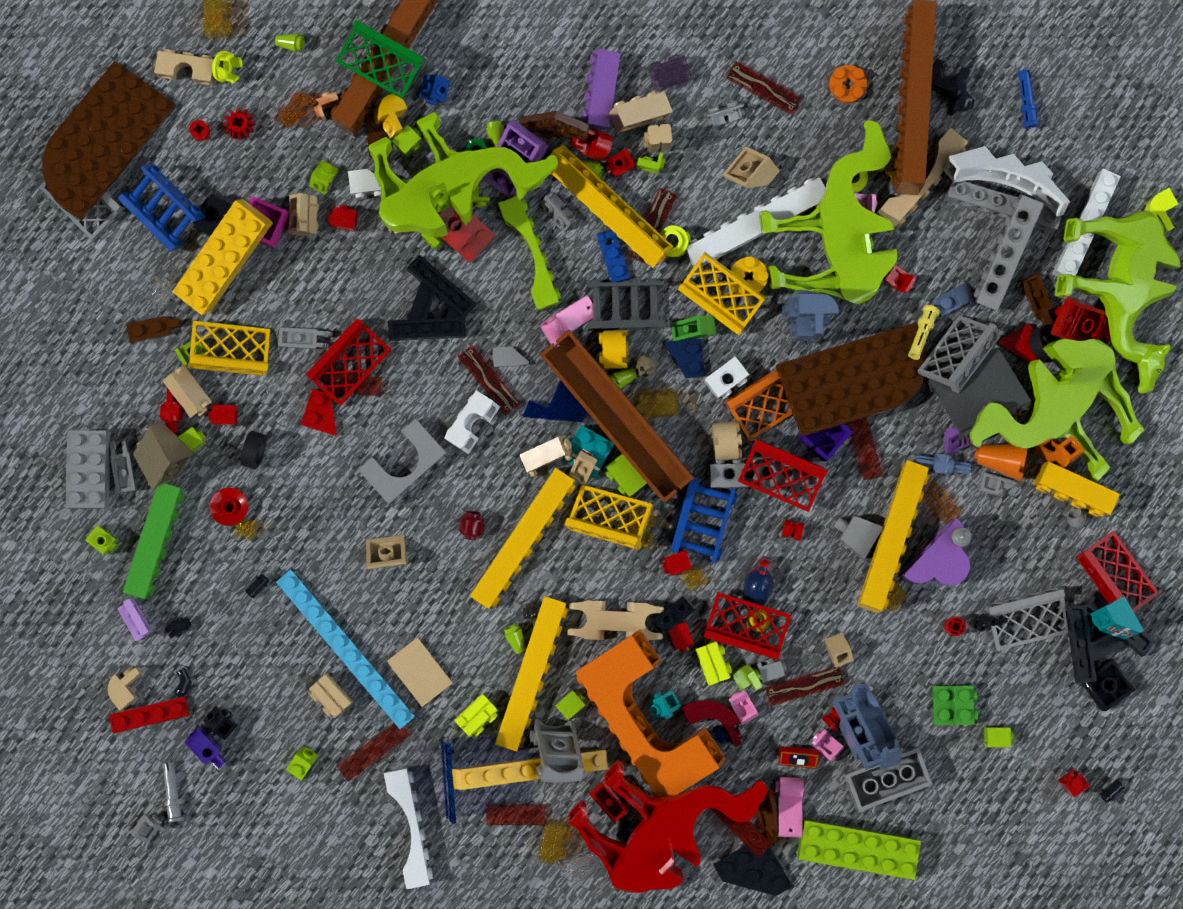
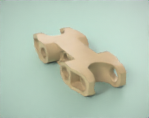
M587 600L569 603V609L583 611L587 621L584 627L580 629H568L567 635L578 636L584 639L604 640L605 630L626 631L627 638L641 629L648 641L663 639L662 633L650 632L646 628L645 620L650 614L662 613L664 607L653 606L647 603L627 602V612L606 611V601Z

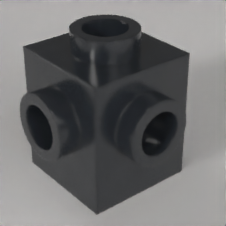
M217 706L203 719L208 726L206 730L213 736L218 735L224 740L227 739L238 725L231 718L233 714L226 708L222 710Z

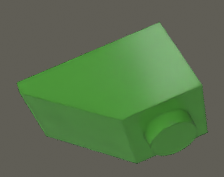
M695 316L671 323L673 341L717 335L713 316Z

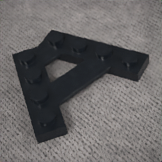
M418 255L407 267V271L421 282L408 319L388 320L389 341L465 338V318L476 307L477 303L421 255ZM435 295L449 306L446 318L427 319Z
M1095 591L1084 605H1068L1065 607L1075 683L1096 682L1094 661L1128 645L1143 657L1155 643L1144 631L1127 639L1107 634L1091 642L1089 623L1092 622V616L1090 613L1109 604L1098 591Z

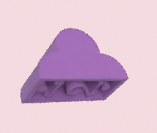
M515 120L508 123L497 147H506L516 152L526 163L543 160L549 150V146L543 140ZM493 169L482 178L508 198H513L517 195L515 186L507 172L503 169Z
M958 519L950 520L900 573L899 577L911 584L925 583L931 580L935 584L946 586L962 582L969 573L970 562L966 553L961 549L962 547L956 546L953 543L951 535L956 528L964 527Z

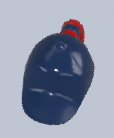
M766 556L759 559L760 566L754 568L746 576L743 586V600L764 605L769 598L774 581L767 569L770 561Z

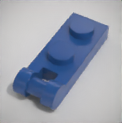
M611 229L605 233H596L611 282L630 279L617 234ZM612 239L613 244L606 245L605 240Z

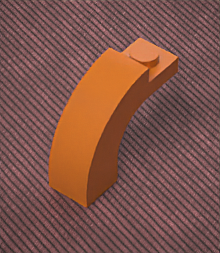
M1070 436L1063 442L1049 439L1034 446L1036 448L1034 452L1043 461L1051 462L1062 468L1076 460L1085 451L1073 436Z

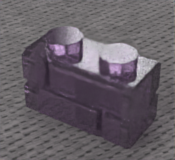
M679 54L669 57V61L663 63L656 61L650 65L648 74L655 91L659 92L691 80L692 74L684 55L679 56Z

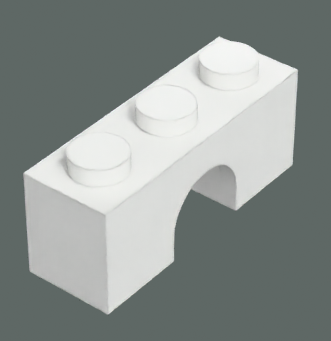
M476 390L469 397L468 403L459 412L456 421L449 427L444 438L463 452L469 454L479 439L471 432L472 424L478 419H484L490 423L500 406Z

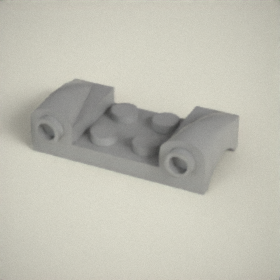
M535 719L534 730L530 731V742H533L534 746L539 747L541 766H537V778H540L541 782L547 783L582 781L584 766L574 721H568L560 726H548L539 719Z

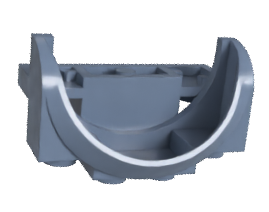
M796 290L787 298V302L782 306V317H786V322H792V325H790V336H794V341H807V343H815L824 333L823 324H830L828 315L839 314L837 303L832 297L808 290Z
M867 684L855 685L852 687L851 694L833 700V705L840 717L839 727L855 760L860 758L865 770L878 765L883 770L900 763L902 751L899 742Z

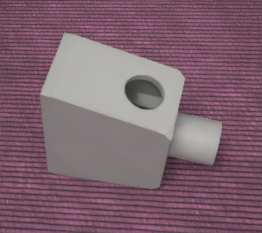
M852 516L849 522L839 517L833 526L843 532L838 540L861 559L866 558L883 529L880 525L856 516Z

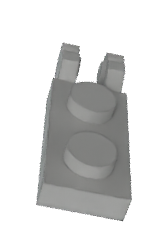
M279 327L278 347L329 349L332 344L317 343L318 336L330 338L333 337V332L318 331L317 329Z
M121 439L122 454H117L115 441H110V459L116 493L137 491L127 439Z

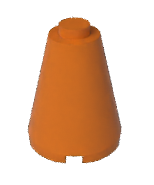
M1011 444L981 445L980 448H976L974 459L978 460L977 464L1017 481H1022L1028 448L1021 449Z

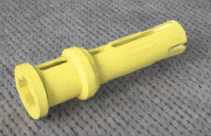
M925 305L923 307L922 318L918 320L919 328L908 353V356L914 360L920 359L928 334L935 327L934 321L940 314L937 307L932 305Z

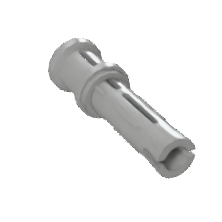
M175 762L162 764L167 801L164 803V806L167 807L168 815L166 823L184 820V817L181 816L180 808L182 800L178 799Z

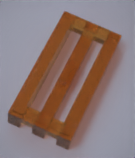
M937 482L924 491L923 498L944 524H947L960 513V510ZM934 488H936V490L940 493V495L944 498L948 505L953 509V513H951L947 506L934 492ZM928 493L934 497L949 517L946 518L929 498Z

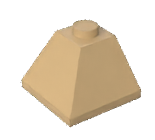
M745 147L722 176L745 188L769 185L780 170L768 156Z

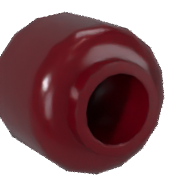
M466 511L460 517V534L464 535L467 540H476L477 537L484 534L485 518L481 516L480 512Z

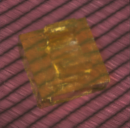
M244 518L237 524L234 536L254 540L258 521Z
M699 566L681 573L688 591L706 584Z

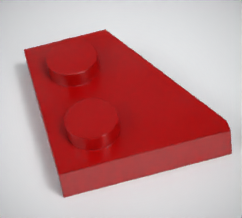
M1030 323L997 341L998 345L1004 347L1028 365L1031 361L1039 360L1030 348L1029 339L1034 331Z
M312 389L301 425L336 436L337 430L332 398L325 392Z

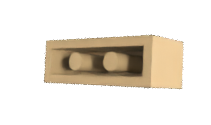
M654 91L647 94V97L641 98V96L632 98L630 102L620 101L614 104V108L609 114L617 133L666 119L672 114L673 111L665 91L660 93Z

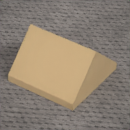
M404 535L366 540L367 569L408 565Z

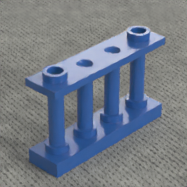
M153 163L143 165L140 169L146 176L134 191L121 193L117 199L170 252L178 250L184 245L179 236L190 222L203 220L206 216L198 206L194 205L161 172L158 166ZM153 181L159 189L149 203L145 205L140 200V195L149 183ZM166 194L173 202L161 218H158L153 213V209ZM179 207L186 216L172 232L166 223Z
M695 477L688 483L670 551L678 553L679 549L683 550L684 548L712 556L711 563H715L716 560L721 558L722 549H719L731 504L735 505L738 494L735 493V488H731L730 493H725L700 486L701 484L697 483L699 478ZM698 493L726 500L725 511L722 512L695 504L696 502L692 501L694 494L698 495ZM694 511L722 519L720 529L715 530L690 523V520H687L689 512L693 513ZM691 530L716 537L715 548L712 549L685 541L682 538L684 531Z

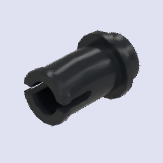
M263 574L257 575L256 580L245 592L254 599L264 587L268 586V578Z
M181 617L179 621L165 629L167 633L171 632L168 636L174 638V636L185 630L189 631L192 624L187 617Z
M1115 779L1105 790L1102 789V793L1099 795L1106 803L1113 802V798L1125 789V786L1121 781Z

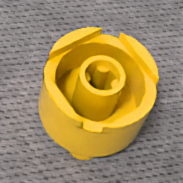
M750 256L742 258L730 270L760 293L767 284L768 271L765 265L756 258ZM745 274H746L747 276H748V275H751V276H752L751 280H747V281H746V280L744 279V278H745ZM732 284L734 293H743L742 287L739 284Z
M604 330L603 333H599V344L603 348V352H599V363H601V366H604V369L628 368L627 363H625L628 362L627 330Z

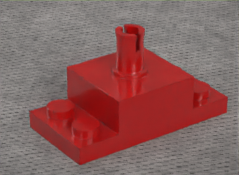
M452 206L438 213L445 223L448 235L441 238L469 263L495 236L473 213L470 222L466 226Z
M1069 296L1063 305L1056 308L1055 316H1057V319L1050 334L1075 341L1096 339L1106 345L1108 344L1110 331L1105 310Z

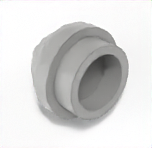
M1078 508L1073 509L1067 514V522L1071 527L1082 528L1086 522V514Z
M959 527L952 532L951 539L956 546L963 547L970 543L971 533L967 528Z

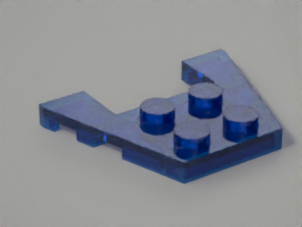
M560 380L548 408L529 400L522 416L525 418L583 423L587 411Z

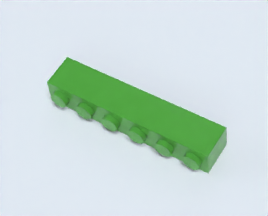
M169 484L156 488L123 593L143 599L153 596L155 591L153 583L161 572V567H159L161 559L164 560L167 554L166 542L172 538L173 530H171L173 522H177L179 516L177 508L184 501V489Z

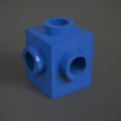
M437 74L424 75L419 97L425 99L426 103L431 105L445 103L450 80Z

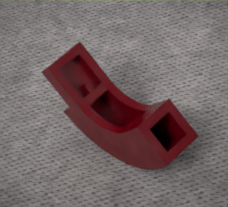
M697 700L681 706L690 725L706 718L716 719L724 725L734 747L742 744L740 740L743 739L739 728H734L735 725L741 722L735 713L725 705L712 700Z

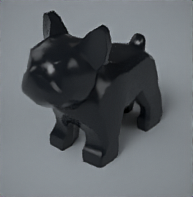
M936 59L932 68L931 90L949 98L951 102V116L956 112H966L972 109L975 102L967 92L965 81L970 73V69L961 67L956 76H944L942 69L945 61Z

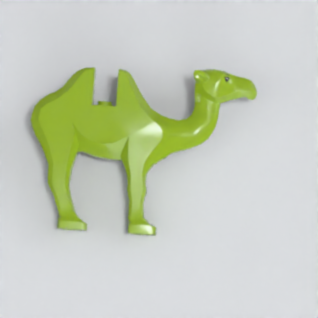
M436 112L417 121L420 132L430 145L436 163L420 171L407 183L398 178L389 168L388 156L392 151L389 138L384 137L368 147L374 159V176L381 188L379 214L383 224L391 231L419 232L431 237L448 235L446 225L438 213L445 211L450 206H452L465 226L470 222L475 189L489 171L496 168L505 170L516 188L518 199L522 200L529 191L539 188L548 175L558 167V160L555 155H550L545 160L526 163L516 152L506 147H492L464 152L450 150L445 144L444 139L436 132L441 125L440 117Z
M871 120L864 122L865 139L862 151L845 155L834 163L828 176L824 195L815 210L809 215L776 220L767 210L759 212L762 234L783 231H813L821 234L824 252L830 263L829 269L809 277L787 275L779 271L775 265L768 266L770 289L785 287L793 290L822 292L853 304H861L870 300L876 294L881 281L896 264L897 249L872 252L871 249L874 248L872 237L869 236L871 233L894 230L892 222L862 207L856 199L851 186L852 179L857 173L876 170L882 172L891 159L889 147L877 122Z
M1137 211L1117 219L1108 216L1097 217L1087 221H1082V219L1078 218L1068 219L1064 232L1065 242L1078 241L1084 234H1098L1117 244V247L1112 256L1106 280L1087 279L1071 274H1058L1055 296L1059 298L1068 297L1073 290H1078L1085 295H1094L1102 301L1105 306L1111 342L1114 349L1123 358L1138 364L1140 378L1138 392L1140 394L1149 393L1154 389L1158 376L1164 370L1165 356L1170 351L1171 346L1169 344L1158 346L1137 342L1132 336V329L1136 319L1147 306L1172 295L1177 288L1176 285L1154 280L1156 266L1166 269L1180 268V258L1167 241L1160 219L1150 211Z
M1096 339L1085 341L1057 340L1047 344L1043 350L1059 367V371L1052 375L1040 359L1031 361L1028 369L1035 398L1034 410L1030 420L1024 425L1014 420L1008 410L1001 404L989 401L979 412L969 436L972 445L980 447L983 440L999 433L1011 445L1021 449L1037 446L1049 439L1062 438L1066 440L1073 436L1085 449L1081 455L1088 465L1085 478L1097 482L1109 470L1110 466L1094 448L1080 423V418L1092 405L1096 395L1105 399L1113 407L1121 424L1120 441L1124 445L1134 442L1145 429L1136 419L1129 394L1120 385L1115 369L1114 351L1108 345Z

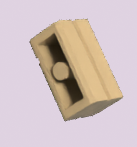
M662 124L660 127L658 125L649 126L647 132H644V148H648L649 153L658 152L659 150L661 152L669 151L672 144L671 126L669 124Z
M303 193L289 195V234L300 236L316 234L319 227L317 221V212L319 210L317 196Z
M326 673L309 688L311 691L309 695L316 703L321 702L324 706L322 710L328 717L333 716L336 718L353 703L352 699L329 673Z

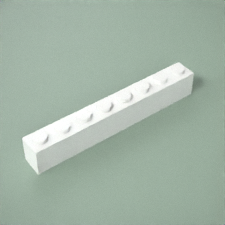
M810 178L804 182V186L800 188L795 186L789 189L787 195L783 197L778 195L770 200L771 203L766 206L764 204L758 205L754 208V212L747 214V212L737 217V221L733 223L728 221L722 224L720 230L716 232L711 230L703 235L704 238L699 241L697 239L691 240L686 254L693 267L704 252L716 260L764 235L761 232L759 212L767 210L776 220L800 216L817 207L825 192V186L821 178ZM704 259L702 262V266L708 264L709 262Z

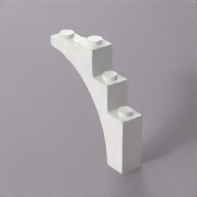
M984 146L949 156L944 167L945 173L954 183L966 180H984L1009 185L1044 203L1057 217L1064 215L1070 202L1051 180L1053 173L1042 161L1024 166L1014 154L996 159Z

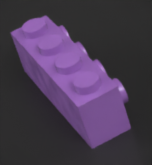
M597 49L591 54L590 65L592 67L591 72L587 76L589 87L584 96L586 108L583 109L581 120L589 124V128L599 130L610 128L611 116L609 112L613 108L620 53Z

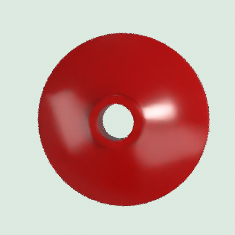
M223 488L217 491L210 501L211 516L221 525H236L247 515L248 501L245 495L235 488ZM229 504H232L234 507L232 511L227 510Z

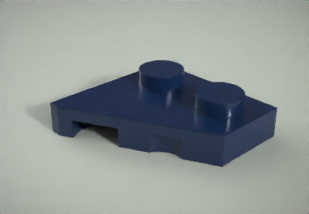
M701 338L664 342L665 347L685 378L705 377Z

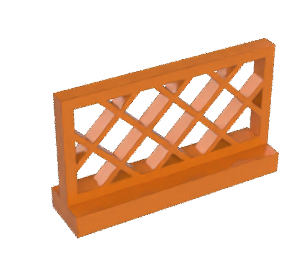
M777 369L724 401L735 420L739 421L740 428L748 441L793 414L791 408L785 414L778 412L780 401L789 402L788 400L781 399L784 388L782 384H777L781 381ZM772 386L781 387L778 398L768 396ZM756 396L765 397L762 408L752 406L753 399ZM767 398L777 400L775 411L765 409ZM740 406L748 407L746 418L739 417L735 410ZM751 408L761 410L759 421L749 419ZM764 411L774 413L773 421L769 424L762 422ZM748 421L758 423L757 431L752 435L747 431Z

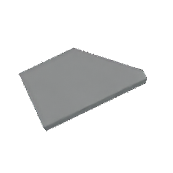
M513 347L492 348L494 368L529 365V361Z
M983 472L978 491L997 496L1017 485L1018 482Z

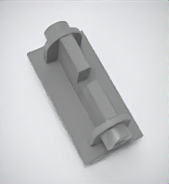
M733 100L727 102V106L721 108L719 106L708 108L709 111L704 112L707 117H710L707 119L708 126L715 127L725 124L724 116L728 117L729 122L742 119V116H745V112L740 107H743L744 104Z
M552 192L544 197L541 202L543 210L554 218L559 228L567 231L570 225L572 226L577 222L576 216L568 207L563 211L560 209L565 204L557 194L554 195Z

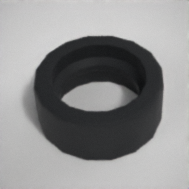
M1049 324L1034 330L1029 339L1033 354L1046 363L1053 362V360L1043 350L1046 346L1043 336L1050 343L1063 339L1050 334L1053 325Z
M255 431L248 433L240 457V464L242 466L252 469L259 467L267 443V436L265 434Z

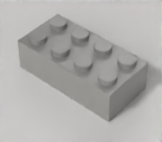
M67 430L66 508L109 509V442L111 441V432L101 430Z
M916 746L903 750L900 763L881 770L878 765L865 770L864 766H860L843 773L855 808L859 812L932 785L920 750Z

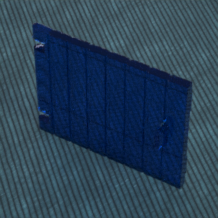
M440 741L446 819L455 824L456 809L452 776V754H454V749H451V743Z

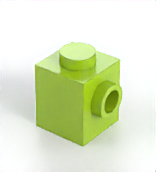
M407 125L392 140V143L407 158L412 152L415 154L422 147V139L420 137L422 134L415 127L411 128Z
M97 525L85 541L102 554L107 555L108 553L112 554L118 547L116 543L119 539L102 526Z

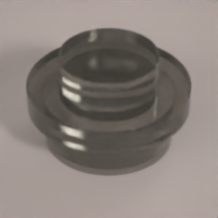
M526 603L525 608H523V617L528 622L537 619L535 604Z

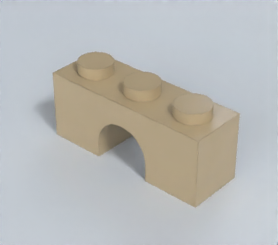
M164 49V52L158 51L154 73L159 78L176 80L177 73L181 68L190 67L193 70L192 80L194 83L213 86L215 78L212 72V64L214 59L208 55L196 57L192 53L183 52V54H176L173 50Z

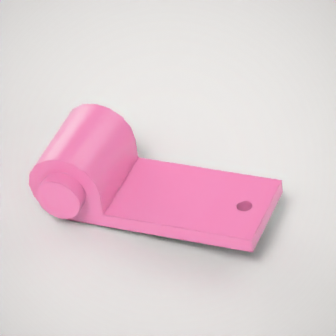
M588 295L542 322L540 327L550 344L559 346L560 344L556 340L568 330L573 331L594 318L593 303Z
M779 777V781H775V792H778L779 837L802 838L803 778Z

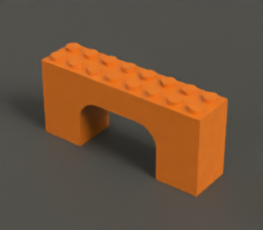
M639 629L575 672L579 684L584 685L588 691L587 696L597 705L600 716L609 723L608 727L612 734L616 735L620 740L621 748L630 755V761L641 772V778L644 783L649 784L653 797L676 796L719 769L726 758L706 727L678 743L665 742L655 733L633 699L632 685L636 679L656 667L661 662V659L642 630Z

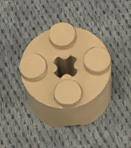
M739 421L712 423L715 461L742 459V449L738 448V446L742 445L741 434H737V432H740Z

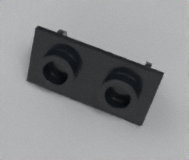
M682 596L653 620L657 623L658 630L661 633L664 631L666 634L692 614L695 609Z

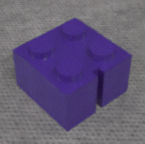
M843 424L802 438L799 434L796 438L808 449L813 447L814 450L812 452L821 458L822 461L827 462L852 434V431Z

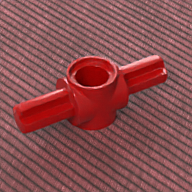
M167 388L166 401L160 406V418L177 436V423L183 420L184 411Z

